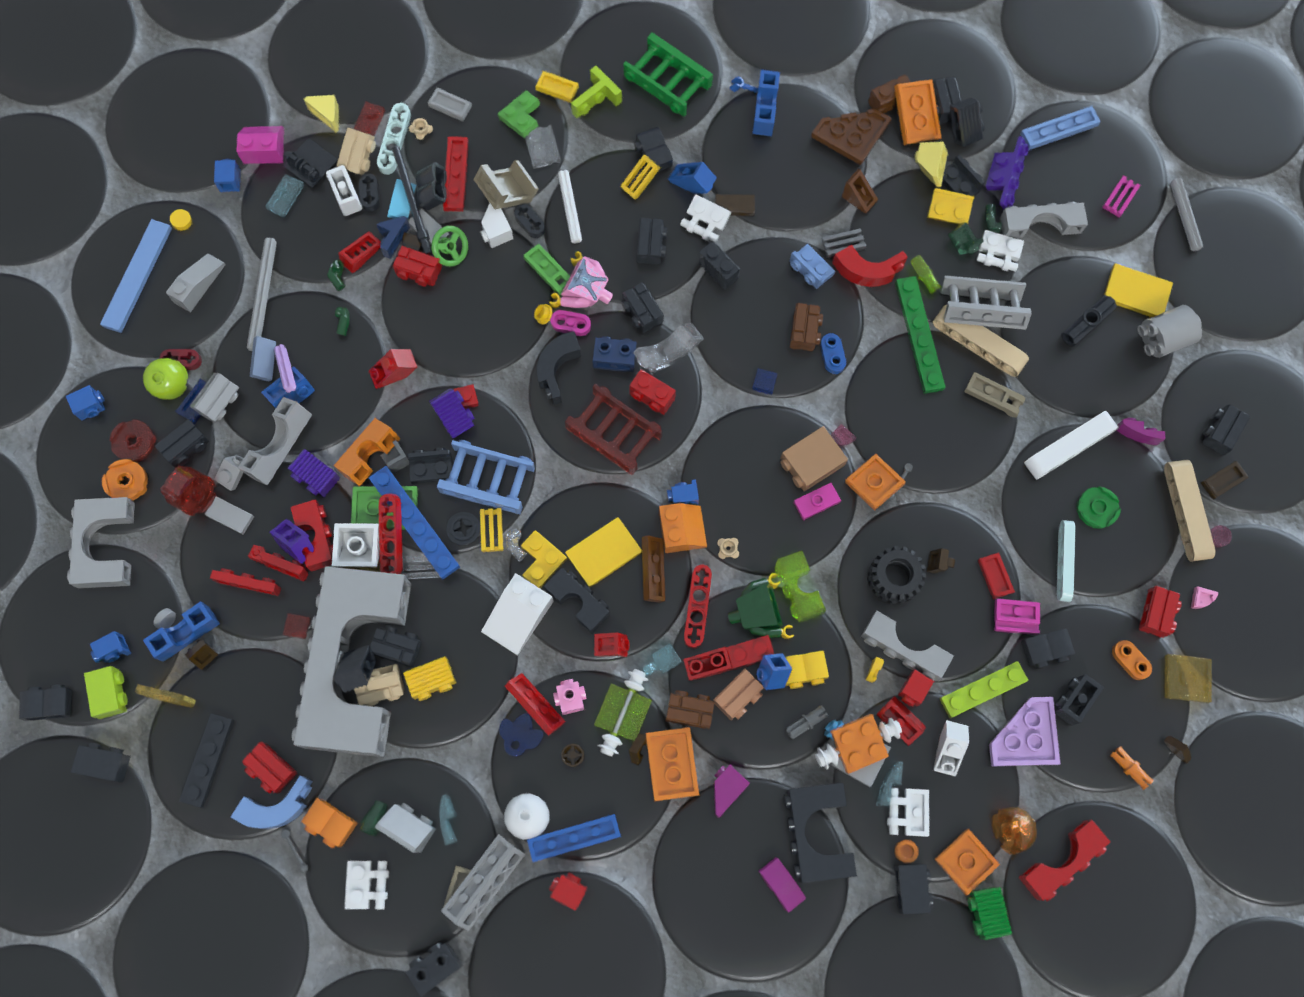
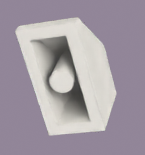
M489 203L481 222L483 230L480 233L484 242H489L491 248L512 240L513 235L502 209H494Z

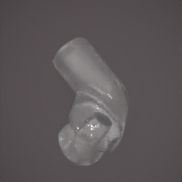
M513 529L509 530L506 534V548L518 561H521L526 556V553L518 546V541L522 535L520 530Z

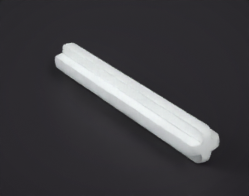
M567 170L559 171L560 187L571 242L580 243L582 237L569 172Z

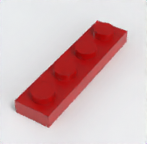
M448 137L446 157L447 181L445 184L447 198L445 203H443L444 211L464 212L468 137Z

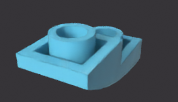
M397 179L387 217L395 219L404 216L408 219L410 206L402 181ZM411 183L413 192H415L416 184Z

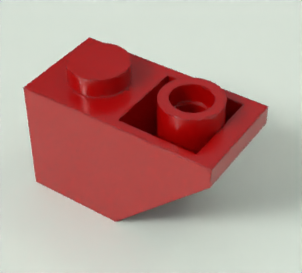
M390 349L369 370L375 388H381L407 378L417 368V364L410 349Z

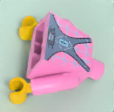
M575 252L577 259L570 258L575 268L561 293L562 298L557 293H553L551 297L557 299V301L549 302L551 307L587 308L593 306L598 299L608 304L613 294L604 289L608 277L605 276L600 263L588 257L582 258L580 252Z

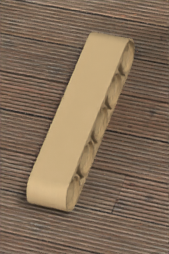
M947 305L943 306L933 320V325L938 330L1013 377L1019 375L1029 360L1026 353L984 326L944 322Z
M1190 460L1167 462L1164 466V473L1186 556L1190 562L1213 559L1215 557V547L1192 463Z

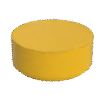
M179 209L171 214L170 222L175 229L183 231L191 226L192 218L186 210Z

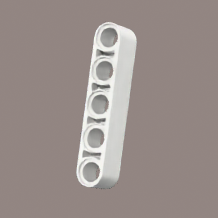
M1104 411L1026 460L1024 464L1037 480L1102 440L1119 427L1109 413Z

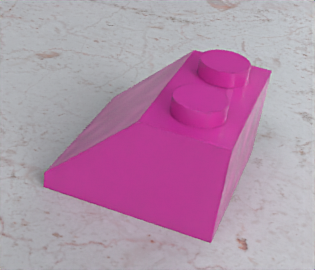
M283 126L244 127L237 134V153L243 164L283 163Z

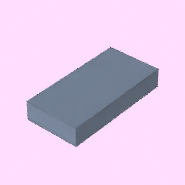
M259 336L254 337L249 377L268 382L272 380L276 341Z

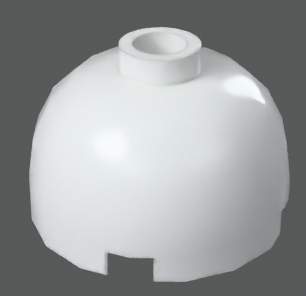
M530 793L520 794L507 804L504 812V822L508 831L514 837L523 840L538 837L548 825L549 809L539 796Z

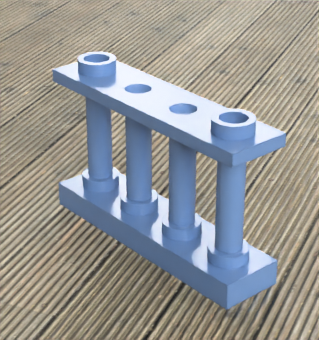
M452 440L451 445L454 451L458 452L449 479H446V481L439 479L437 485L439 492L493 508H501L504 511L520 515L523 506L517 497L526 470L532 472L535 470L534 462L524 456L517 458L476 447L465 440H459V442ZM465 455L476 456L478 458L469 484H466V486L459 485L457 479ZM488 459L498 463L490 488L485 492L478 490L477 485L485 460ZM505 466L517 467V473L510 494L507 497L499 496L497 491Z

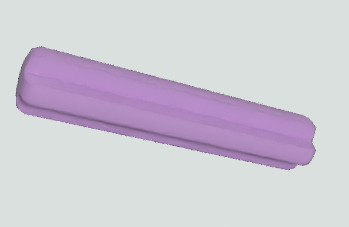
M280 344L275 346L274 352L283 389L290 393L295 391L296 384L287 349L284 345Z

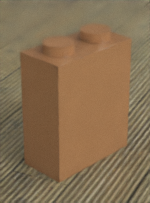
M824 426L782 452L780 463L784 470L792 474L794 484L798 488H802L804 492L845 466L848 458Z

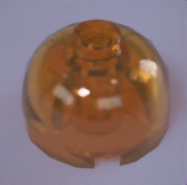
M1019 807L999 809L998 813L993 815L992 829L995 838L998 839L1000 837L1003 843L1000 847L1008 854L1013 855L1031 848L1037 838L1036 822L1032 816Z

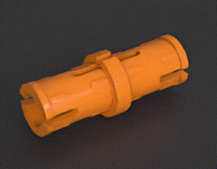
M1121 746L1115 750L1116 752L1111 753L1110 756L1124 769V773L1130 775L1143 790L1149 786L1148 784L1153 783L1154 780L1139 766L1140 763L1137 760L1134 761Z

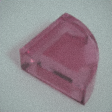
M842 424L831 434V437L838 446L849 445L856 440V437Z

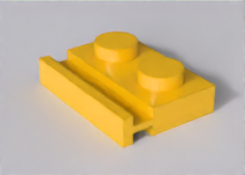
M935 188L927 218L967 226L974 196Z

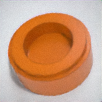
M901 840L896 844L894 853L900 862L912 863L918 857V847L911 840Z

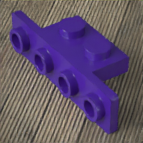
M1023 136L1018 137L1014 152L994 154L986 182L987 190H1003L1000 200L1003 211L1005 208L1013 206L1014 193L1019 187L1020 172H1023L1024 169L1023 161L1028 154L1029 148Z

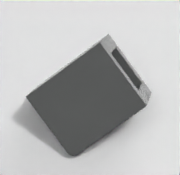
M396 440L393 441L395 447L388 454L383 453L380 455L392 474L409 465L408 458Z

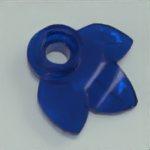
M528 713L519 716L513 723L504 718L500 724L499 733L505 740V751L511 756H519L524 753L525 749L535 748L543 738V731L532 730V720ZM514 741H518L520 745L519 748L513 749L511 744Z

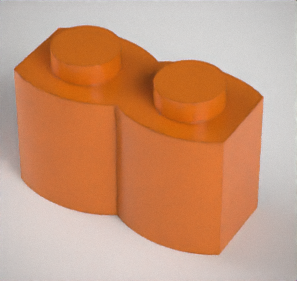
M322 798L315 800L301 821L306 825L304 829L314 836L317 833L324 837L323 842L331 848L335 846L342 847L358 824Z

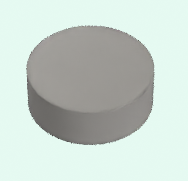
M169 608L161 610L154 619V626L158 629L162 627L169 628L176 619V613Z

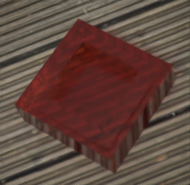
M288 614L283 635L306 640L311 618Z

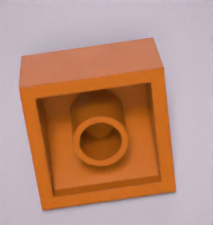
M683 503L659 506V518L665 553L707 548L701 506Z

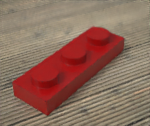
M221 568V571L212 570L210 579L216 583L279 596L281 587L275 584L276 581L263 577L261 581L254 579L255 576L247 573H242L241 576L234 575V571Z
M523 673L514 677L505 685L507 690L548 736L566 722Z

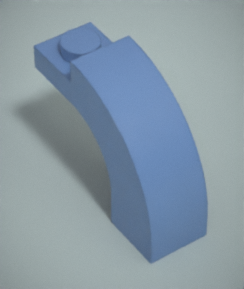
M300 775L286 798L279 804L271 807H265L249 797H243L231 818L253 828L271 829L284 826L295 820L306 809L307 805L302 803L301 799H305L312 789L310 785L313 781Z

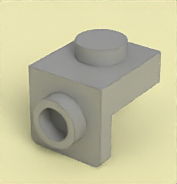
M238 455L224 458L214 480L230 491L235 490L243 475V472L238 467L244 458Z

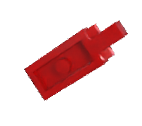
M253 545L248 554L250 559L301 581H305L308 576L303 564L295 560L289 562L278 553L273 552L271 555L266 552L264 547Z

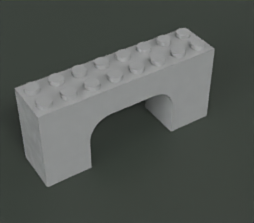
M325 566V571L320 576L322 588L321 593L316 598L317 616H314L312 620L314 633L313 638L311 637L308 642L310 655L309 660H306L304 665L306 678L300 687L302 700L296 709L298 723L297 727L293 729L292 741H294V745L304 749L384 757L391 712L381 707L348 704L344 699L341 687L335 682L334 674L344 653L348 652L351 636L357 628L367 623L405 626L411 583L402 574Z

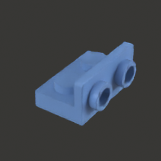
M809 244L805 245L798 252L794 251L791 253L789 262L795 271H799L804 276L805 281L816 289L835 273V270Z

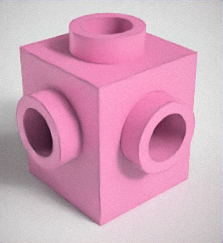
M573 679L561 681V685L556 686L557 692L553 693L556 706L560 705L562 714L565 715L584 710L582 701L586 699L584 686L579 687L578 681L574 682ZM568 694H573L572 698H566Z

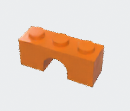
M374 418L334 464V467L344 477L360 487L373 472L367 465L370 455L377 451L388 454L394 447L393 441L396 440L398 442L401 438L389 426Z

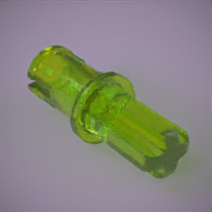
M920 255L910 261L920 276L919 280L924 282L930 294L935 293L936 289L939 290L942 287L932 274L933 270L928 268Z

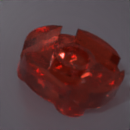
M140 420L122 422L113 429L110 435L111 449L120 459H128L139 463L152 451L156 437L151 428ZM137 436L136 443L129 445L128 439Z

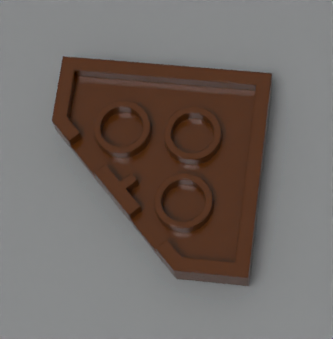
M870 109L865 113L859 114L856 112L843 114L841 117L832 119L830 117L822 118L812 132L811 137L862 165L890 124L892 118L877 109Z

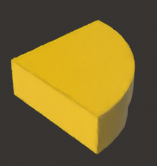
M876 657L872 660L866 681L875 682L878 671L883 666V659Z

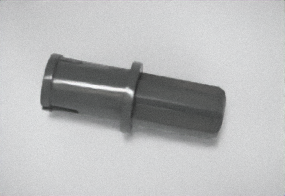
M820 705L807 715H801V719L786 728L788 736L794 739L808 729L812 730L814 725L828 718V713H824V707Z

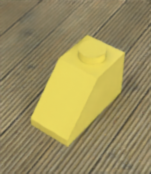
M944 142L920 143L919 151H916L915 161L919 164L921 171L934 185L941 187L948 155Z

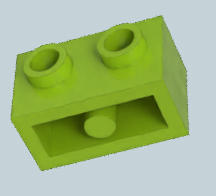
M109 666L84 673L91 717L102 719L127 712L126 705L128 704V699L122 688L124 677L119 669Z

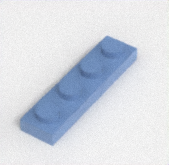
M1090 106L1024 129L1020 135L1023 136L1025 143L1028 144V150L1097 127L1101 121L1094 108Z

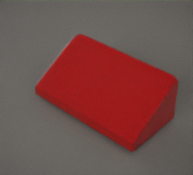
M895 696L877 713L886 724H888L889 718L899 722L902 729L900 738L908 746L926 729V726Z

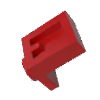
M618 632L595 634L594 656H628L630 644L627 635Z

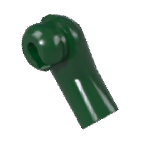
M335 260L328 271V278L337 291L345 288V284L341 280L344 264L340 260Z

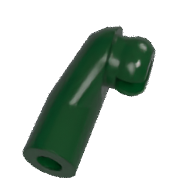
M337 307L335 316L339 318L336 333L346 336L350 322L349 310L346 307Z

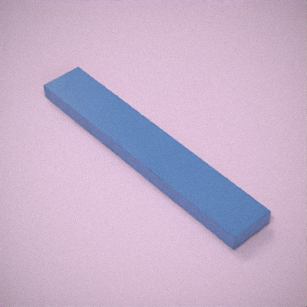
M151 219L100 323L102 327L122 333L172 230L170 225Z

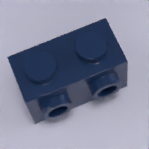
M607 336L595 338L593 368L634 372L637 342L627 338L615 340Z

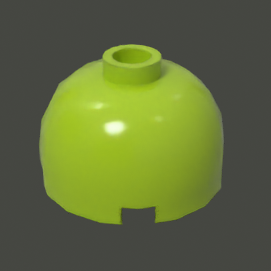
M160 358L150 362L145 368L143 384L152 396L169 400L180 397L186 391L188 373L179 361L170 358Z

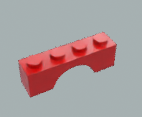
M1084 820L1068 834L1071 842V852L1063 865L1051 868L1042 863H1035L1018 877L1036 900L1049 901L1057 894L1056 889L1061 885H1068L1074 879L1072 875L1078 870L1082 872L1091 864L1089 861L1094 856L1099 857L1106 852V846L1110 843V840L1093 820Z

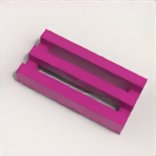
M1124 175L1102 207L1119 218L1141 186L1138 183L1136 185L1133 184L1134 181L1131 179L1129 181L1126 180L1127 177ZM1122 184L1126 187L1113 207L1109 206ZM1128 189H1132V192L1124 202L1121 209L1117 211L1116 208L1118 207L1119 203L1127 193Z

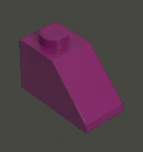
M731 765L727 768L722 766L714 775L717 778L713 782L714 808L717 818L727 810L750 784Z

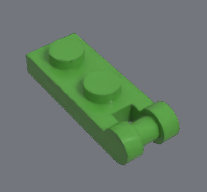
M537 244L523 255L524 260L555 293L562 297L561 293L570 276L540 244ZM561 278L564 282L559 285L557 281Z

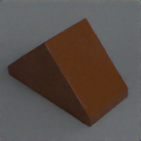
M857 169L846 182L842 198L863 213H867L878 198L861 169Z

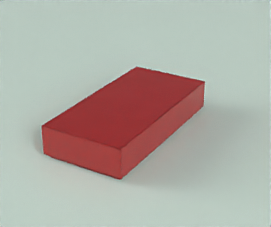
M999 552L977 560L993 600L1015 593Z

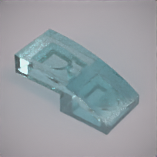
M898 761L894 763L887 772L879 790L876 806H890L892 785H901L903 762Z
M444 795L441 797L440 824L445 844L449 846L457 842L449 820L456 818L457 814L450 797Z

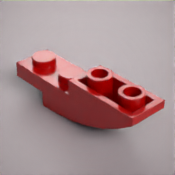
M766 635L730 647H722L685 658L684 663L688 678L691 681L747 667L762 661L764 655L775 653L770 637Z

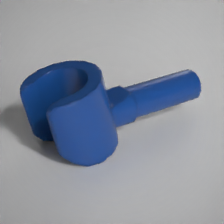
M739 76L731 81L733 85L730 86V89L733 92H737L740 88L753 92L758 91L757 87L744 83L743 79Z

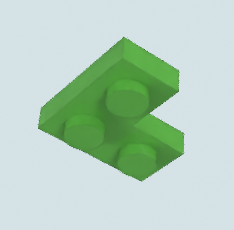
M525 91L498 113V117L525 138L538 127L537 121L529 114L540 106L539 100L528 91Z

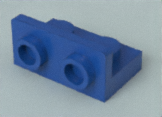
M294 366L292 367V372L296 384L295 391L287 393L283 389L280 377L261 392L275 408H277L283 397L301 403L315 391L307 379Z

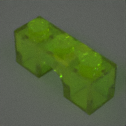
M803 551L779 558L776 562L775 572L777 577L783 580L785 586H782L785 597L790 598L792 603L790 609L793 617L798 618L799 623L823 615L826 612V608L819 591L805 593L800 590L797 584V580L808 575L810 571Z

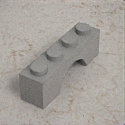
M1076 202L1058 205L1050 203L1045 206H1011L1005 208L1000 217L1003 235L1012 238H1023L1029 226L1037 222H1046L1055 226L1062 235L1081 234L1088 225L1084 203Z
M285 397L282 398L272 414L276 428L271 442L261 450H249L238 469L252 479L268 485L274 477L277 469L312 416L298 402Z
M876 611L861 635L865 639L864 642L872 647H880L884 650L883 653L890 658L895 659L896 657L902 660V664L911 670L917 669L933 681L940 680L954 655L935 644L924 651H914L906 648L896 635V621Z

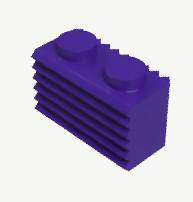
M450 388L429 402L449 435L455 438L475 426L472 422L475 418L469 408L465 410L461 404L464 399L459 391L454 392Z
M303 449L288 467L292 473L290 477L299 484L302 481L308 485L306 489L315 496L319 493L325 497L337 481L340 480L335 471L306 449Z

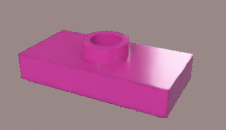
M829 483L794 500L793 503L801 518L805 520L840 503L841 499L832 483Z

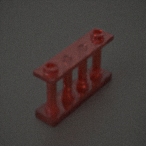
M594 384L593 394L596 397L579 418L576 417L574 419L572 416L567 418L565 421L566 429L633 476L637 470L636 457L653 436L660 441L662 438L661 427L654 421L649 422L613 397L606 387H599ZM602 401H604L612 409L596 430L593 429L591 431L586 427L585 423ZM621 413L629 421L615 439L608 443L603 439L602 434L616 416ZM637 424L646 432L630 453L624 454L619 450V446Z

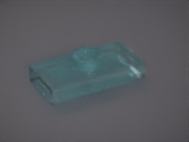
M285 174L266 204L267 210L285 217L304 187L303 182Z

